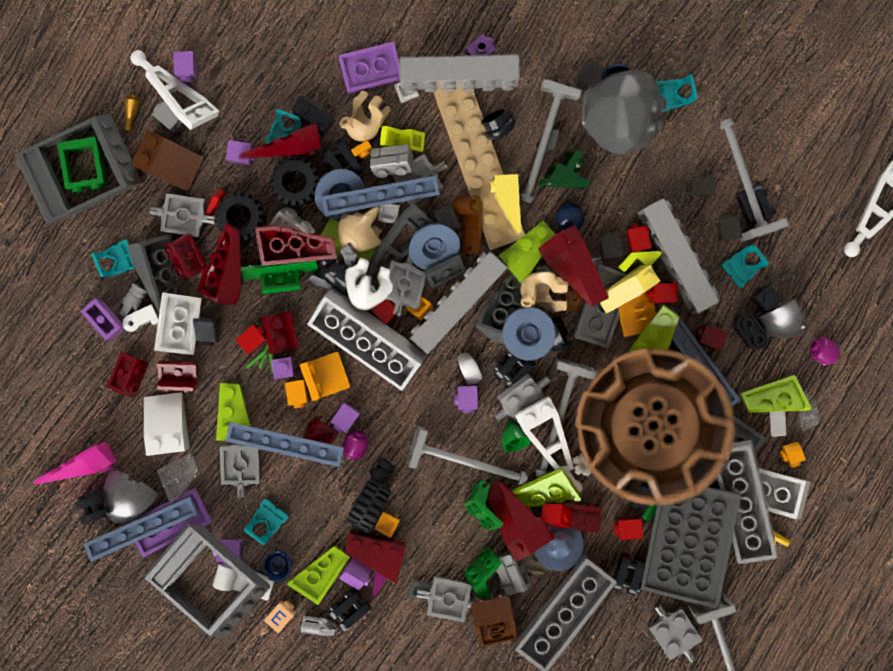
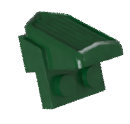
M569 150L562 163H553L544 179L539 181L538 186L580 188L581 190L589 187L591 182L573 172L574 168L578 169L583 159L581 157L583 153L578 150Z

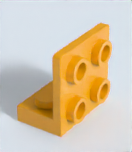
M339 352L300 364L312 401L351 387Z

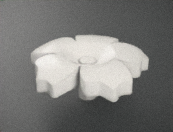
M580 453L579 456L572 459V463L576 465L574 469L577 475L582 473L589 476L591 474L583 454Z

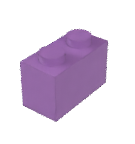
M102 299L92 300L80 311L105 340H113L125 330L122 322Z

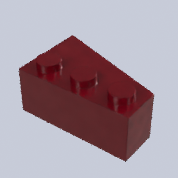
M351 529L345 553L397 584L406 543Z

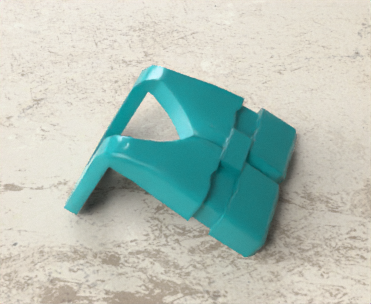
M692 74L684 79L656 81L661 95L667 100L665 110L660 112L688 105L697 100V92ZM684 84H690L692 92L688 99L682 98L677 94L678 89Z
M276 109L277 117L270 129V133L265 139V143L268 144L275 139L286 137L292 132L300 130L302 126L301 118ZM283 115L294 119L296 124L289 129H285L282 122Z
M124 239L118 242L119 244L113 245L101 253H92L93 260L101 277H112L135 269L127 246L129 245L128 240ZM104 257L113 259L114 265L111 270L106 271L102 269L99 259Z
M752 244L723 262L721 267L731 276L737 287L742 288L747 283L746 281L750 280L758 270L768 266L769 261L756 245ZM748 252H755L761 260L757 265L745 264Z
M267 498L259 505L260 508L256 510L253 518L244 528L247 534L262 545H265L271 536L282 526L281 524H284L289 518L287 513L280 508H276V505ZM258 523H266V535L262 537L255 535L252 531L254 525Z

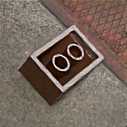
M147 130L131 165L189 192L204 157Z
M496 596L492 600H478L471 604L474 624L481 647L518 639L509 596Z

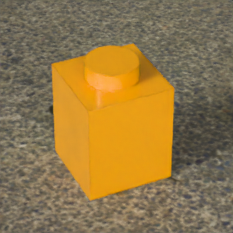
M305 379L285 383L288 406L293 405L294 408L305 407V403L310 402Z

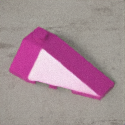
M104 442L73 457L74 459L60 465V468H56L34 480V483H46L93 474L99 471L105 473L114 468L112 464L116 463L117 460L107 442Z

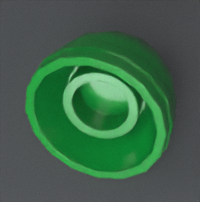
M512 420L505 423V429L501 436L504 451L512 453L526 448L531 440L523 432L521 426L515 424Z

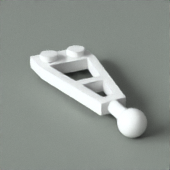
M136 50L131 54V62L136 66H142L146 70L145 76L176 117L190 130L218 116L219 110L206 98L160 66L153 67L146 60L144 52ZM158 77L167 82L168 85L164 86ZM179 91L196 104L182 109L171 93Z
M893 161L888 164L875 185L856 228L859 234L853 242L847 243L844 247V252L849 257L857 256L860 252V244L865 237L867 239L871 238L893 218V208L887 213L876 205L885 182L893 187ZM873 212L881 220L869 230L865 226Z
M547 396L516 413L515 417L527 437L555 470L563 467L578 492L581 493L583 487L581 482L575 480L571 473V470L574 469L558 412L550 397ZM553 418L559 441L544 448L530 430ZM562 449L566 462L561 467L550 456Z

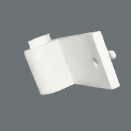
M221 562L218 564L212 586L223 591L235 590L241 592L249 582L226 562ZM257 573L271 587L261 598L269 601L274 581H270L267 575Z

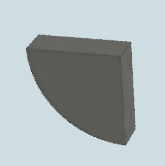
M414 578L407 597L416 598L418 589L429 591L432 585Z

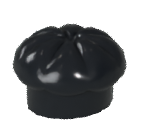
M500 109L484 117L481 123L487 131L485 132V137L495 141L509 135L513 131L516 121L514 116L508 115L504 109Z

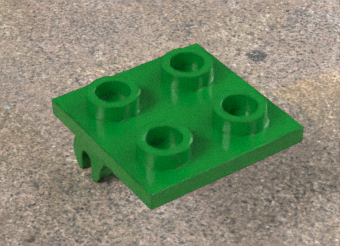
M485 480L474 484L473 492L464 505L467 507L466 511L471 516H476L480 520L479 523L482 527L491 531L502 527L504 524L485 507L490 485L482 487L485 483Z
M490 546L482 550L478 558L469 564L463 573L474 592L479 595V600H485L484 596H487L489 599L491 598L486 581L502 565L501 560Z

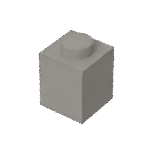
M165 101L158 103L154 108L152 115L175 133L183 122L176 117Z

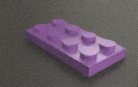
M196 488L125 523L127 525L185 498L192 497L199 514L135 542L142 557L171 544L188 523L199 526H206L212 523Z

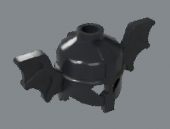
M347 243L340 251L342 256L337 255L335 259L322 260L320 262L323 266L321 276L313 273L307 278L306 283H311L315 286V289L326 288L330 291L333 287L339 292L346 289V270L358 264L356 260L358 252L352 249L351 243Z

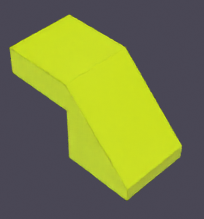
M382 126L380 146L391 147L409 144L412 151L423 152L425 133L412 129L400 130L389 126Z
M660 251L630 253L618 265L617 269L624 273L635 260L641 265H652L662 253Z

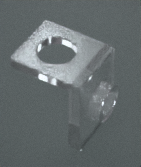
M804 392L811 405V411H797L801 430L820 423L818 406L807 392Z

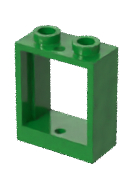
M97 137L57 143L65 189L72 191V193H81L86 188L99 190L103 189V185H109L103 149ZM93 149L98 178L72 182L68 153Z

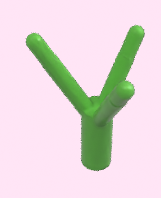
M268 343L265 349L246 365L247 369L262 357L258 366L261 369L269 355L271 371L273 372L271 360L274 359L273 354L269 352Z

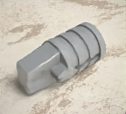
M134 282L132 283L129 292H127L122 301V304H124L120 312L122 316L126 317L133 310H138L140 303H142L147 293L145 287Z
M303 615L300 633L334 636L336 622Z

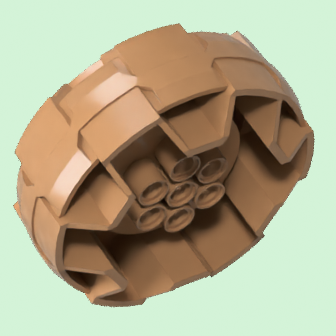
M637 350L612 360L613 363L607 365L590 383L587 392L583 393L578 407L576 420L578 440L581 452L590 470L611 491L628 500L643 504L663 505L676 503L691 498L704 490L724 468L731 454L734 441V415L731 403L720 382L707 368L697 361L681 353L669 350ZM656 402H663V409L659 412L654 411V404ZM637 408L644 409V415L641 418H636L634 415ZM717 408L718 413L712 414L711 409ZM671 415H677L679 417V421L676 425H670L668 423V419ZM652 421L659 422L657 431L649 429V424ZM638 427L640 434L637 437H631V429ZM668 434H672L675 438L671 445L664 443V438ZM649 440L655 443V448L652 451L645 449V444ZM704 465L706 470L700 472L699 466ZM645 482L649 485L646 490L642 488V484Z

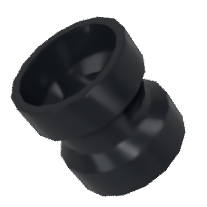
M380 457L377 461V466L373 467L369 473L381 483H385L389 473H392L396 467Z

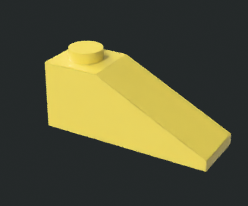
M518 174L495 175L494 181H490L491 192H494L495 199L515 234H521Z
M640 265L606 289L609 299L600 304L605 313H608L643 294L660 282L651 265Z

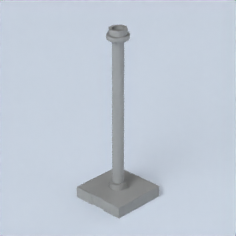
M546 79L543 80L540 90L553 94L552 97L554 99L525 193L520 194V200L531 203L535 198L532 197V193L561 100L567 98L577 101L582 91Z
M732 119L720 122V129H725L757 223L755 225L756 229L738 235L740 241L744 242L789 226L787 218L771 224H767V221H764L732 128L735 123L732 122Z
M556 357L554 363L556 369L568 372L567 375H569L557 411L562 424L576 378L582 376L594 380L596 371L593 367ZM554 424L546 448L556 443L558 435ZM544 456L540 468L535 470L536 476L539 478L550 473L547 471L549 462Z
M417 425L406 460L409 467L417 469L421 454L426 453L516 480L518 485L526 484L528 474L525 471H520V473L426 446L425 440L428 431L425 427Z
M724 592L721 593L718 609L695 603L688 604L689 610L698 624L712 621L727 671H735L719 620L720 617L736 612L734 604Z

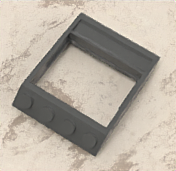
M111 113L94 116L15 154L47 225L66 220L142 184L136 167L131 165V156ZM93 127L119 186L71 208L45 149Z
M190 523L186 525L144 575V578L209 636L226 638L271 588L263 578L204 526ZM206 545L249 582L214 622L172 586Z

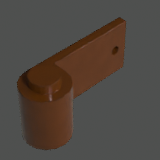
M477 195L458 196L453 201L454 212L457 215L463 216L461 254H481L483 202Z

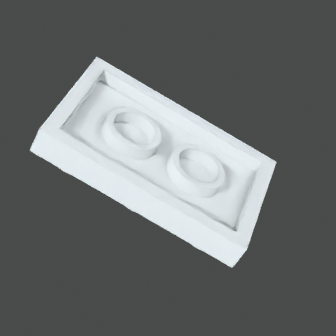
M162 293L154 350L194 355L196 336L193 318H199L202 298Z

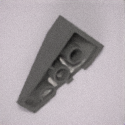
M172 233L127 245L133 265L158 314L160 312L162 293L178 295L177 288L175 287V276H177L174 270L175 265L166 255V248L164 246L167 242L174 241Z
M512 273L482 308L476 325L488 338L504 344L503 327L506 320L512 313L524 308L521 304V284Z

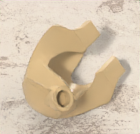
M361 91L353 99L352 116L344 117L340 121V126L344 129L346 128L348 135L358 142L373 139L391 111L390 106H386L380 111L379 105L383 99L375 96L368 106L371 112V119L367 118L363 111L362 103L369 94Z
M378 206L372 208L364 215L358 211L354 215H349L346 212L342 214L338 226V238L341 244L339 248L340 254L341 249L347 243H351L352 249L357 252L374 248L382 243L379 239L382 230L375 225L371 228L373 221L379 213Z
M551 272L533 273L526 277L521 284V304L524 307L537 305L552 313L567 310V301H553L550 297L549 289H552L555 293L567 292L568 283Z

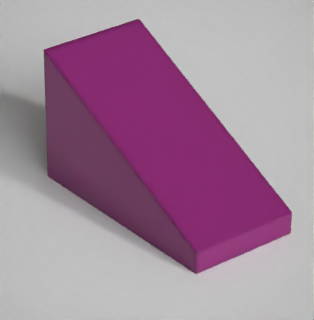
M376 571L372 595L374 597L386 580L384 576Z

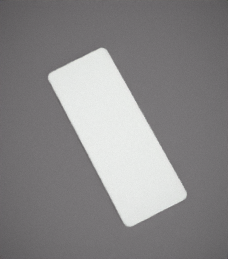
M770 412L772 437L786 436L785 412Z

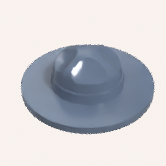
M335 169L326 173L319 180L315 189V202L321 213L325 215L322 196L365 189L360 177L354 172L347 169ZM358 210L349 211L346 213H348L349 215H354ZM343 213L327 215L326 217L340 220Z
M431 224L419 229L409 243L411 260L416 266L424 270H428L458 255L460 250V241L455 231L442 224Z
M522 308L512 313L506 320L503 327V341L509 352L517 358L535 360L543 357L552 348L555 341V327L550 317L543 311L536 308Z
M547 526L555 539L535 551L536 558L543 566L554 571H563L573 567L580 560L583 553L584 542L581 532Z

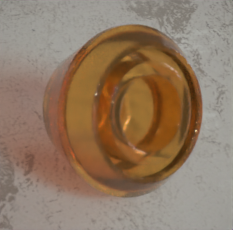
M570 285L567 286V292L560 294V301H567L568 310L574 311L582 307L584 300Z

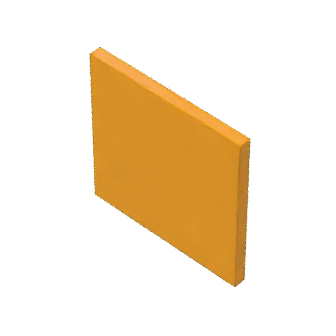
M641 294L617 307L623 337L641 334L656 315L654 303H649L646 294Z

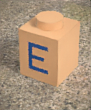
M281 599L264 621L279 633L296 612L294 606L289 601Z

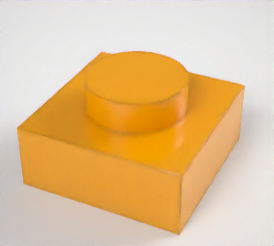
M367 140L351 151L356 159H364L371 154L372 147Z
M422 296L417 309L406 307L420 321L434 308Z
M383 511L374 529L391 538L400 519Z

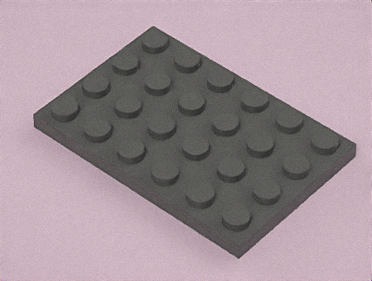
M706 487L698 494L686 500L657 505L641 590L718 609L742 494Z

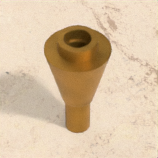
M128 94L127 98L123 97L126 117L124 130L132 131L133 121L143 101L139 100V96Z

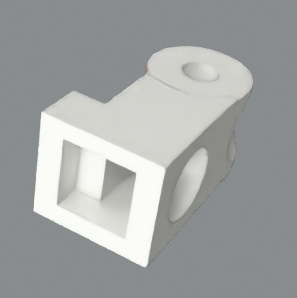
M151 304L126 316L122 324L125 330L136 332L141 330L143 325L150 322L152 325H158L159 314L154 305Z

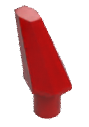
M219 189L216 195L211 196L205 215L211 216L219 207L218 203H222L221 200L226 194L223 190Z

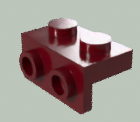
M158 361L159 381L156 385L157 390L166 392L172 390L183 392L195 391L199 383L197 362Z

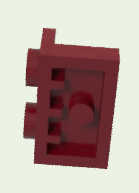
M190 233L181 236L173 242L164 244L166 248L165 253L175 265L174 270L181 278H190L204 270L205 267H208Z
M291 311L262 317L270 354L299 348V339L294 325L295 320Z
M120 352L106 387L121 395L135 397L149 362L140 360L128 353Z
M314 417L313 421L308 423L307 431L301 438L332 444L339 432L322 422L319 418Z
M571 500L563 504L573 509L570 528L563 529L592 533L599 532L602 508L597 507V504L586 503V506L578 505L579 502Z

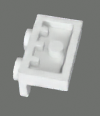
M288 207L281 209L269 224V226L277 225L308 233L315 232V229L312 228L309 222L301 219L296 211Z

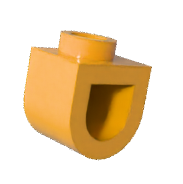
M797 441L782 446L780 456L783 462L789 464L790 468L802 465V461L806 460L802 448Z

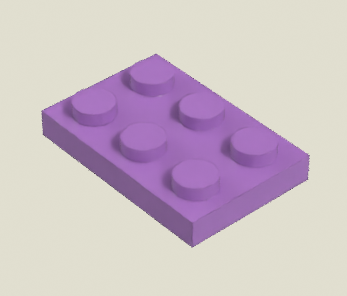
M394 42L338 55L348 94L400 81V64Z

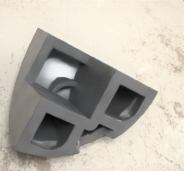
M789 300L773 310L761 313L755 317L765 333L772 337L793 338L804 334L806 331V327L802 323L804 317L796 300Z
M110 470L104 485L103 500L110 519L114 523H124L142 514L156 500L159 494L143 482L132 480L125 473Z

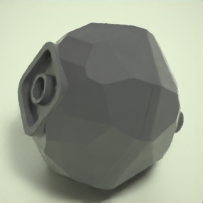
M636 69L616 73L585 91L582 126L602 148L612 153L624 154L640 150L657 136L659 130L664 128L665 119L661 118L660 111L665 110L667 100L661 95L655 79L650 74Z

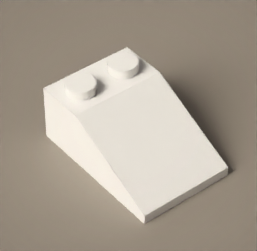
M183 392L144 397V442L146 456L181 452L190 449Z
M759 468L769 512L793 519H801L810 482Z

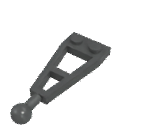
M412 203L395 222L370 258L369 269L357 279L355 284L359 285L364 276L371 278L375 272L379 274L381 267L388 269L391 260L398 262L409 254L410 242L399 250L391 245L405 224L417 232L427 225L437 223ZM388 250L392 255L377 265Z

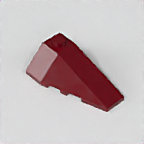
M316 123L292 132L286 137H280L268 144H263L238 155L239 159L292 157L304 154L306 157L312 156L317 153L316 149L321 147Z
M225 224L217 241L218 248L215 253H211L209 257L211 262L202 272L198 290L216 304L236 305L241 289L239 230L230 224Z
M277 225L255 227L262 266L337 258L334 238Z
M575 225L557 233L538 248L547 266L559 274L560 278L574 288L575 292L591 307L609 299L587 246Z
M501 480L490 486L487 497L494 515L504 524L499 529L515 562L532 554L555 539L546 523L540 517L537 518L527 505L524 506L517 499V495Z

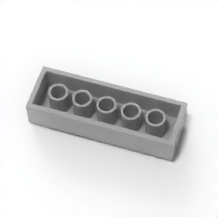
M519 55L400 58L401 89L407 93H415L417 90L425 89V92H436V89H444L445 92H454L456 89L475 91V88H483V91H493L494 88H502V90L508 91L517 87L519 82Z
M663 198L642 209L637 215L643 226L648 227L650 239L656 250L662 253L660 258L673 282L677 283V290L690 314L700 313L718 303L717 298L719 294L714 287L710 286L708 282L710 280L709 275L705 270L701 269L699 265L701 261L698 255L692 252L690 248L691 242L687 235H683L680 221L678 218H674L671 204Z
M491 252L487 255L483 253L476 261L478 265L475 269L470 267L463 275L465 278L460 284L457 281L450 289L451 295L448 298L443 296L437 303L439 308L435 312L431 310L424 317L426 322L422 326L418 324L410 332L413 335L411 339L427 354L507 269Z
M334 288L324 296L307 324L401 391H403L428 355L366 310H359L354 307L349 298Z
M752 440L733 443L727 463L717 478L721 490L742 494L732 539L738 564L776 559L778 558V548Z
M583 554L514 643L515 651L541 671H548L617 583L616 579Z

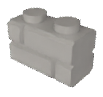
M409 144L371 149V170L375 177L385 178L393 174L402 176L413 172V152Z
M510 551L497 555L502 565L495 572H498L500 587L502 590H505L506 595L527 590L532 584L522 559L515 562Z

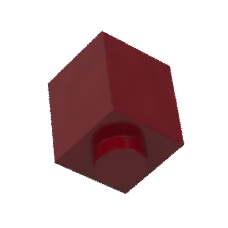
M703 324L702 327L698 328L695 337H697L698 343L721 351L728 332L708 324Z

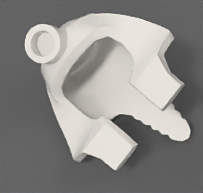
M362 258L359 259L357 265L346 270V287L353 306L359 310H369L388 297L393 290V285L389 275L390 270L381 267L379 270L378 280L380 287L377 291L370 284V277L364 276L360 284L356 285L357 279L367 272L369 261Z

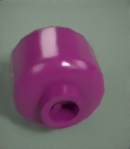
M822 337L811 343L810 356L824 366L834 364L840 356L839 347L826 337Z
M356 430L346 434L341 447H344V456L351 460H357L365 455L369 446V440L365 437L366 434L364 432Z

